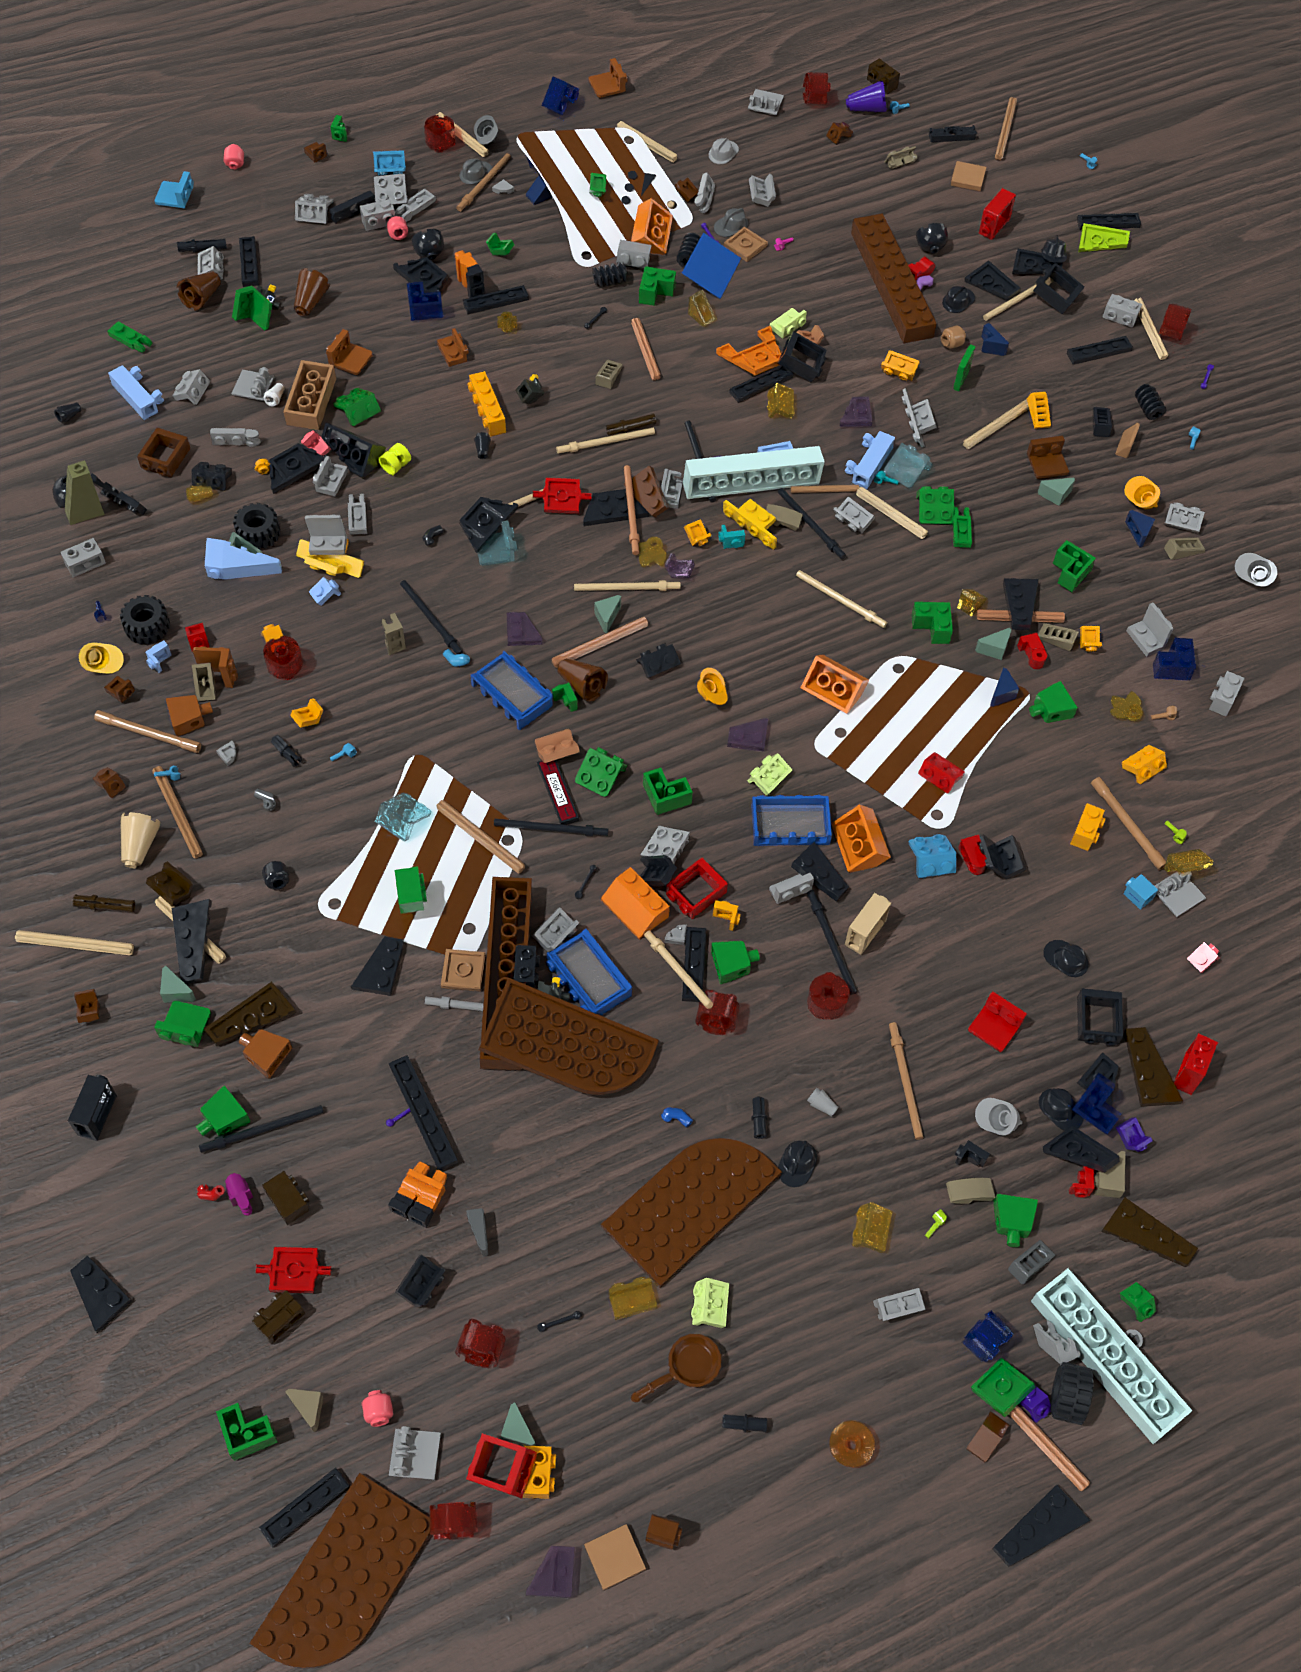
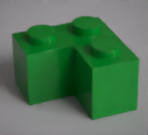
M645 267L639 287V303L654 306L657 294L673 297L676 286V271Z
M1066 540L1057 550L1053 561L1054 565L1062 569L1058 584L1073 592L1091 572L1096 558Z
M914 602L911 614L912 629H930L931 644H949L953 632L950 602Z
M662 768L643 773V786L656 815L692 804L693 792L686 777L668 782Z
M418 866L394 870L400 913L424 910L423 903L427 902L423 873L419 874Z
M239 1403L216 1411L229 1455L234 1461L278 1443L272 1422L267 1415L247 1423Z

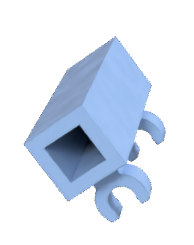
M122 365L109 372L112 385L143 420L158 413L156 404L164 402V399L161 397L162 393L157 389L149 395L137 380L142 379L143 376L139 373L141 370L138 366H134L128 372Z
M879 431L876 438L869 433L864 435L862 445L869 447L858 465L852 460H848L846 463L845 473L853 474L852 483L868 489L893 449L895 437Z

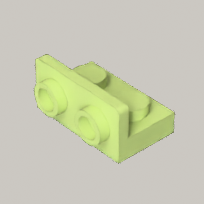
M791 308L770 323L772 331L781 338H785L806 323L807 312L803 310L798 313Z
M778 753L772 757L768 755L762 760L763 765L750 772L751 777L747 780L749 784L754 781L765 795H768L792 771L791 767Z
M704 1278L696 1282L693 1290L695 1296L694 1306L691 1312L693 1325L706 1324L718 1328L726 1327L729 1283L710 1278Z

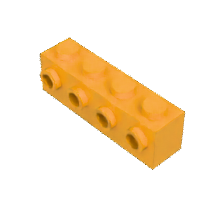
M486 372L469 375L468 389L470 393L472 392L474 404H477L479 416H482L484 428H487L490 437L506 433L505 417Z

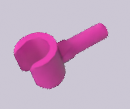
M777 238L774 245L777 251L783 250L785 244L792 242L793 238L786 240Z

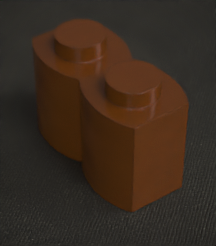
M652 1514L645 1542L672 1550L673 1545L678 1547L683 1528L678 1527V1521Z

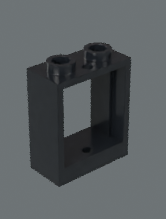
M1055 263L1052 267L1048 266L1043 272L1044 277L1040 276L1035 282L1037 286L1033 291L1063 314L1085 286ZM1049 277L1070 293L1066 300L1045 283Z
M793 331L784 344L778 364L812 382L822 372L821 366L824 365L827 359L825 357L827 350ZM793 348L814 359L813 367L791 356Z
M1084 988L1080 990L1077 996L1079 1041L1089 1044L1095 1042L1104 1043L1108 1046L1119 1044L1123 1037L1122 992ZM1085 1005L1112 1007L1113 1032L1086 1030Z
M88 1075L67 1120L77 1136L98 1141L117 1097L108 1078L105 1076Z

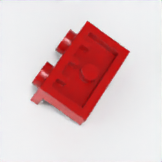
M934 752L924 760L918 774L944 792L949 793L954 784L964 776L965 771Z

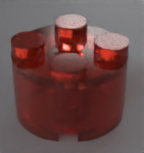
M806 73L803 81V87H805V92H803L804 103L827 104V92H830L831 84L828 83V73Z
M434 115L426 119L424 132L425 142L428 147L434 149L437 153H441L456 144L454 121L450 117L444 115L443 118L439 117V115Z
M1169 303L1159 334L1180 341L1192 309Z
M280 636L279 639L273 638L265 644L263 654L267 671L271 675L291 680L299 673L303 666V659L300 647L295 639L288 636Z
M832 972L816 977L810 984L807 996V1005L810 1012L815 1017L823 1020L824 1018L830 1020L839 1018L844 1013L849 999L850 989L847 983Z
M706 990L705 994L713 1002V1006L707 1009L701 1001L699 1002L695 1019L697 1026L699 1024L702 1025L703 1030L710 1034L725 1035L726 1031L730 1030V1033H732L736 1027L740 1008L737 997L734 994H723L714 990Z
M469 1319V1322L463 1327L455 1354L459 1358L462 1354L466 1357L465 1362L478 1367L489 1368L490 1364H493V1368L497 1367L506 1341L505 1336L502 1334L503 1329L496 1325L489 1327L476 1319Z
M464 1502L437 1504V1509L435 1505H429L430 1535L434 1536V1540H450V1535L457 1534V1538L460 1539L474 1538V1532H477L476 1502H470V1507H468V1504H464Z

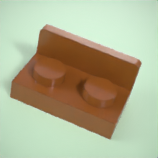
M455 328L452 329V336L437 340V345L448 367L467 362L468 348L466 344L463 345L462 336L460 333H457Z

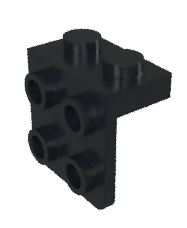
M984 834L980 836L981 842L979 845L986 855L985 863L988 869H992L997 875L1005 879L1026 871L1018 843L1013 835L996 843Z

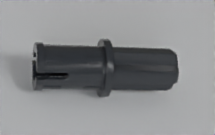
M280 735L272 737L271 743L293 767L299 765L296 762L297 760L301 763L302 758L293 750L291 744H287Z
M758 1096L752 1099L753 1116H751V1120L754 1124V1138L764 1139L767 1137L766 1120L768 1116L765 1115V1099Z
M724 1414L722 1417V1427L743 1430V1433H746V1430L766 1433L767 1418L750 1417L747 1414H744V1416Z

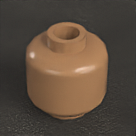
M958 325L946 328L941 335V342L948 349L962 346L965 342L966 333Z

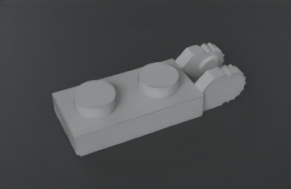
M708 173L702 175L698 196L695 198V204L700 206L701 213L708 211L715 188V183Z
M423 189L408 199L406 204L398 207L395 210V216H402L407 222L411 220L412 216L434 203L436 196Z
M211 428L210 430L213 445H248L249 447L260 445L259 432L256 430L245 428Z
M353 494L349 495L348 523L350 535L367 534L364 494H360V502L354 503Z

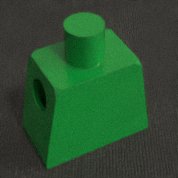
M1059 681L1036 695L1034 705L1029 707V712L1032 717L1041 715L1046 723L1074 718L1078 707L1062 682Z
M743 941L713 942L711 945V954L720 985L748 975L751 968L750 963L760 961L758 950L747 951Z
M224 1085L201 1107L200 1112L205 1120L195 1127L202 1136L211 1130H214L218 1136H225L251 1121L248 1114Z
M1003 1194L996 1195L993 1201L996 1230L998 1234L1007 1235V1246L1019 1247L1020 1237L1027 1238L1029 1236L1038 1204L1037 1199Z

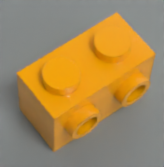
M1087 803L1070 844L1086 851L1089 850L1092 843L1096 844L1100 834L1097 832V829H1102L1106 819L1102 817L1105 810Z
M524 1446L538 1453L523 1498L549 1499L550 1492H554L555 1478L551 1477V1468L556 1466V1454H552V1447Z

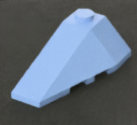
M207 538L205 569L208 577L214 579H234L282 573L280 559L262 553H250L246 551L247 548L241 546V549L230 546L231 542Z

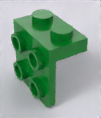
M252 285L236 290L232 318L238 321L249 317L264 331L268 330L272 310L271 302Z
M360 388L351 390L350 394L342 395L336 399L337 401L333 402L334 407L345 411L351 426H355L381 412L374 393Z
M924 486L916 492V499H919V522L921 524L953 523L954 489H949V487L932 489V487Z
M600 747L597 750L589 748L575 777V782L603 797H607L619 772H625L628 765L623 763L624 759L616 755L613 758L608 756V751Z
M173 1001L165 1021L157 1020L154 1028L159 1038L163 1040H171L183 1045L198 1047L211 1011L205 1007Z

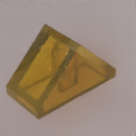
M702 289L689 297L688 314L704 327L716 320V317Z
M963 589L957 608L972 617L987 598L973 589Z

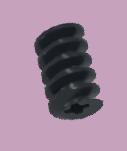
M696 233L686 234L678 251L677 262L683 268H685L701 238Z
M617 262L616 265L612 263L610 267L605 265L604 268L599 266L598 270L596 267L592 268L595 285L598 283L602 287L603 282H605L606 286H608L609 281L614 285L615 279H617L618 283H621V278L627 282V270L624 262L622 264Z
M1144 384L1135 391V398L1149 420L1160 418L1166 413L1167 408L1164 406L1154 386Z

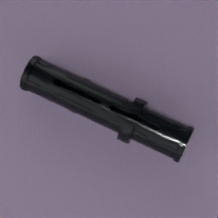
M225 238L200 241L191 239V241L177 242L178 252L193 251L194 253L213 246L216 249H227Z

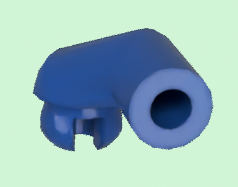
M667 1107L661 1114V1118L665 1122H670L672 1118L677 1119L686 1128L693 1122L680 1108Z

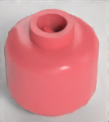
M231 144L225 148V165L233 170L243 166L244 151L240 146Z
M400 216L389 219L387 223L389 236L394 240H403L408 234L406 221Z
M381 1390L371 1391L368 1393V1397L362 1401L365 1422L370 1423L372 1427L383 1426L389 1423V1419L393 1416V1408L388 1394L382 1393Z

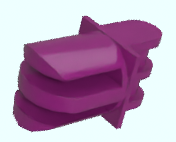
M230 1174L225 1181L229 1199L233 1207L238 1205L243 1215L249 1216L253 1211L249 1199L253 1198L249 1186L240 1174Z

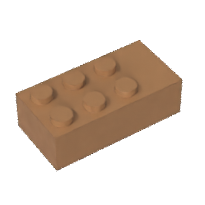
M301 360L283 412L286 425L315 430L320 429L336 381L334 365Z

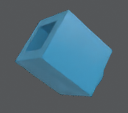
M1141 874L1136 879L1132 877L1125 884L1127 888L1124 895L1141 910L1154 899L1158 889Z

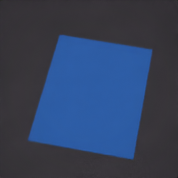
M703 233L682 274L721 299L741 258Z

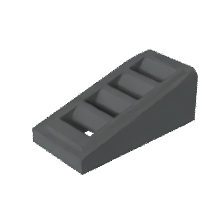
M484 1209L467 1210V1219L483 1257H487L489 1254Z
M1039 1240L1015 1259L1008 1270L1021 1284H1025L1055 1257V1254ZM1035 1250H1038L1045 1258L1043 1259Z

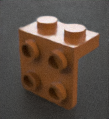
M616 58L610 59V72L590 76L588 81L596 96L600 98L625 92L627 75L622 71L621 64H618Z
M342 329L336 335L335 340L326 349L329 365H334V367L354 375H358L373 355L371 350L350 343L349 331Z
M194 647L193 654L196 663H211L214 672H221L225 687L233 688L234 681H237L238 673L230 649L223 647Z

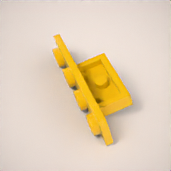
M752 499L745 502L739 509L727 500L723 502V512L727 517L734 519L740 527L747 529L752 536L759 538L764 545L769 546L773 550L776 548L777 538L767 531L775 523L776 517Z
M303 539L299 541L296 556L305 559L304 563L309 564L310 568L326 570L327 574L333 576L339 573H346L357 578L361 577L364 566L363 560L346 554L310 555V542Z

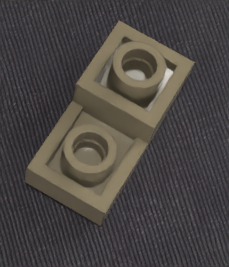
M771 504L766 506L765 510L776 517L773 525L778 527L782 524L794 531L799 528L802 518L801 513L782 506Z
M990 1178L960 1179L946 1183L951 1203L969 1204L973 1200L992 1201L995 1198Z

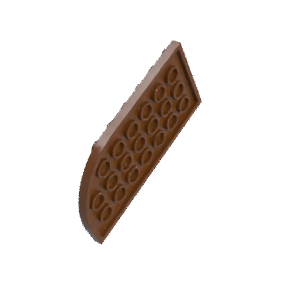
M508 978L478 1050L576 1091L594 1095H605L628 1088L644 1074L653 1058L659 1040Z
M724 1138L700 1141L687 1147L674 1157L601 1224V1227L661 1288L781 1175L782 1171L763 1153L746 1143Z
M359 1473L249 1644L276 1662L294 1668H318L341 1660L354 1651L367 1637L436 1526V1521Z

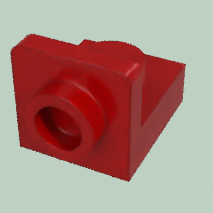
M203 623L185 627L192 652L194 647H210Z
M1083 1166L1081 1171H1078V1183L1071 1185L1069 1194H1074L1080 1198L1090 1196L1094 1190V1169Z

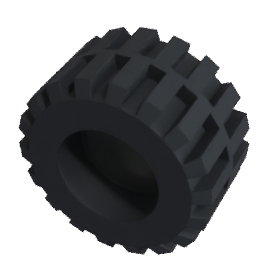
M250 503L249 506H243V509H239L237 511L238 514L234 515L233 524L236 534L259 550L261 548L267 549V546H273L274 542L278 541L280 526L277 514L267 504Z
M140 595L136 599H130V602H126L124 608H121V623L126 636L131 641L147 645L150 642H157V639L161 640L164 638L163 634L166 635L168 633L167 629L170 628V621L166 608L160 599H156L154 596L144 595V597H141ZM150 618L147 621L139 622L142 619Z
M1066 1362L1060 1364L1054 1378L1051 1394V1413L1053 1419L1078 1425L1084 1423L1089 1413L1093 1394V1374L1091 1368Z

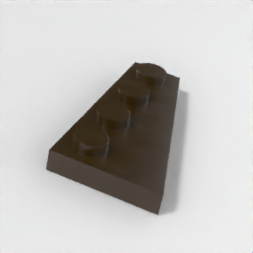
M271 981L205 1027L204 1030L215 1045L219 1046L242 1036L244 1033H250L293 1015L296 1011Z
M1146 1027L1126 1028L1124 1035L1140 1106L1181 1104L1183 1100Z
M1124 1197L1101 1231L1105 1234L1110 1233L1119 1237L1118 1239L1124 1242L1136 1244L1143 1250L1157 1253L1160 1257L1183 1267L1189 1264L1198 1250L1192 1243L1126 1197Z

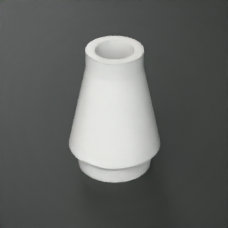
M277 383L265 392L264 401L267 405L275 406L279 404L282 393L285 390L281 383Z

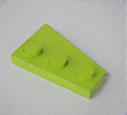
M1084 223L1078 252L1127 248L1130 231Z

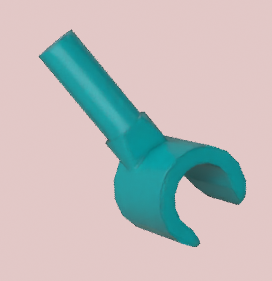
M884 471L877 472L874 478V482L877 484H881L883 480L896 485L899 482L886 476Z

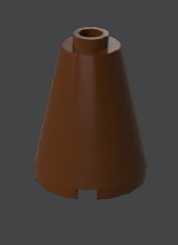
M308 268L301 269L298 275L294 310L300 316L309 315L330 287L328 278L316 270L310 272L307 271Z
M210 271L184 278L177 284V288L179 287L178 297L187 308L192 307L194 310H198L203 307L221 285L220 276Z
M568 658L560 661L558 664V674L570 684L583 700L588 702L596 700L601 695L599 693L602 688L605 689L607 685L608 673L601 667Z

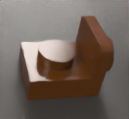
M315 142L304 147L305 154L314 163L327 157L326 145L324 143L319 145Z
M686 178L684 181L679 180L674 185L677 192L682 195L687 203L698 195L699 190L689 178Z

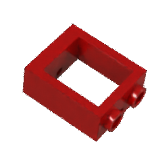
M1003 188L984 208L979 234L991 240L997 235L1011 218L1016 194Z
M700 858L667 884L666 895L672 902L675 901L679 905L684 915H688L693 919L713 904L715 900H718L727 893L728 883L703 858ZM699 874L714 891L692 906L677 890Z
M1198 1033L1185 1052L1174 1080L1177 1089L1192 1095L1206 1075L1218 1044L1217 1041Z
M482 1433L476 1445V1452L468 1468L466 1479L522 1499L538 1452ZM494 1444L516 1451L505 1486L483 1479Z

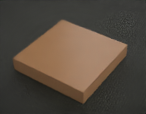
M957 161L951 186L981 191L986 167Z
M743 227L724 242V247L746 262L768 246L766 240L746 227Z
M446 949L441 988L481 992L486 952Z
M627 1524L584 1544L603 1591L646 1570Z

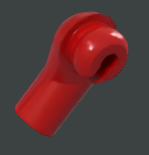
M199 1185L197 1188V1196L202 1200L216 1201L225 1192L224 1187L221 1185H217L212 1190H209L208 1185Z

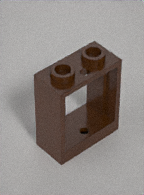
M156 428L137 456L140 467L146 471L172 477L190 450L188 438ZM159 444L174 449L166 462L151 457Z

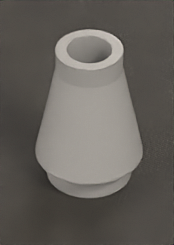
M816 1088L807 1099L811 1103L810 1106L831 1117L838 1109V1106L823 1089Z

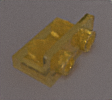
M776 383L773 388L769 389L767 394L768 417L772 418L778 413L791 419L794 415V390Z
M1200 849L1168 854L1164 870L1166 872L1177 870L1180 873H1186L1188 871L1212 868L1214 861Z
M872 1202L864 1204L857 1211V1223L853 1231L852 1246L859 1247L863 1245L879 1253L885 1252L892 1211Z
M638 1277L632 1283L624 1285L621 1282L612 1285V1288L608 1289V1296L615 1320L654 1310L658 1307L652 1289L651 1278Z

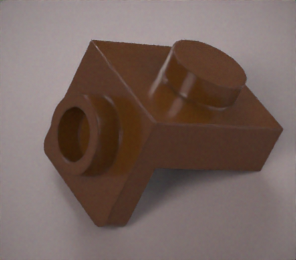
M833 122L826 136L835 144H838L842 136L851 137L853 131L844 122Z
M116 676L104 687L108 694L121 703L135 691L129 679L125 681L119 676Z
M108 767L101 769L92 778L111 798L126 788L117 772Z
M95 989L75 992L78 1023L99 1019L100 1004Z

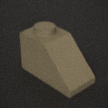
M1124 1151L1117 1154L1120 1159L1118 1164L1105 1173L1097 1171L1094 1175V1195L1119 1199L1125 1192Z

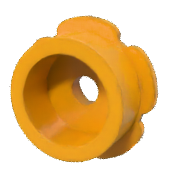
M259 459L255 462L256 466L254 469L258 473L267 474L270 471V463L267 459Z

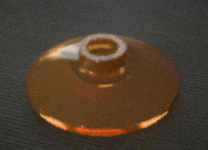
M849 1420L838 1424L833 1429L829 1439V1446L833 1457L840 1464L855 1468L866 1464L871 1459L875 1449V1441L871 1431L864 1424ZM853 1442L855 1449H849L847 1443Z

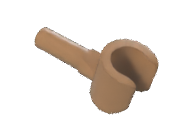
M1169 706L1166 712L1151 715V719L1167 717L1168 720H1174L1177 714V707Z

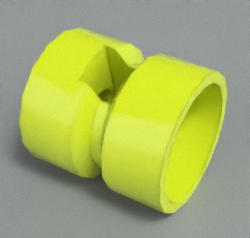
M396 443L389 451L379 457L381 467L390 475L396 474L401 467L411 461L409 451L400 443Z

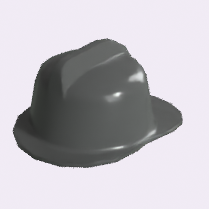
M485 115L477 120L474 126V133L480 144L486 145L494 142L498 136V127L492 116Z
M469 159L463 164V169L459 175L460 180L465 184H476L489 173L492 166L480 159Z
M732 208L727 210L725 216L715 223V233L722 237H730L743 227L747 228L748 220L745 218L744 209Z

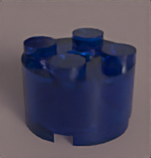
M992 1310L985 1314L986 1318L984 1320H979L964 1337L965 1339L961 1342L981 1362L984 1361L985 1363L989 1359L992 1360L1000 1351L997 1348L998 1346L1007 1343L1014 1335L1011 1328Z

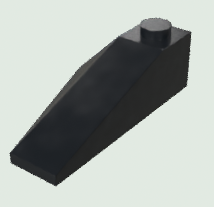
M325 423L321 437L331 450L339 456V459L348 466L347 468L351 472L365 478L380 465L379 457L385 453V446L330 423Z

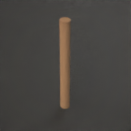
M859 485L791 486L790 491L791 493L857 492Z

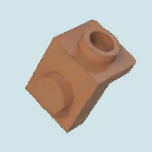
M815 325L811 332L797 331L798 334L818 345L824 337L818 325Z

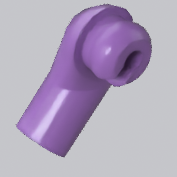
M929 275L920 276L916 281L919 289L921 290L923 286L927 285L931 287L933 285V278Z

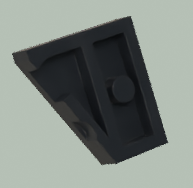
M1102 1052L1078 1080L1077 1084L1108 1109L1112 1106V1093L1115 1090V1077L1119 1066Z

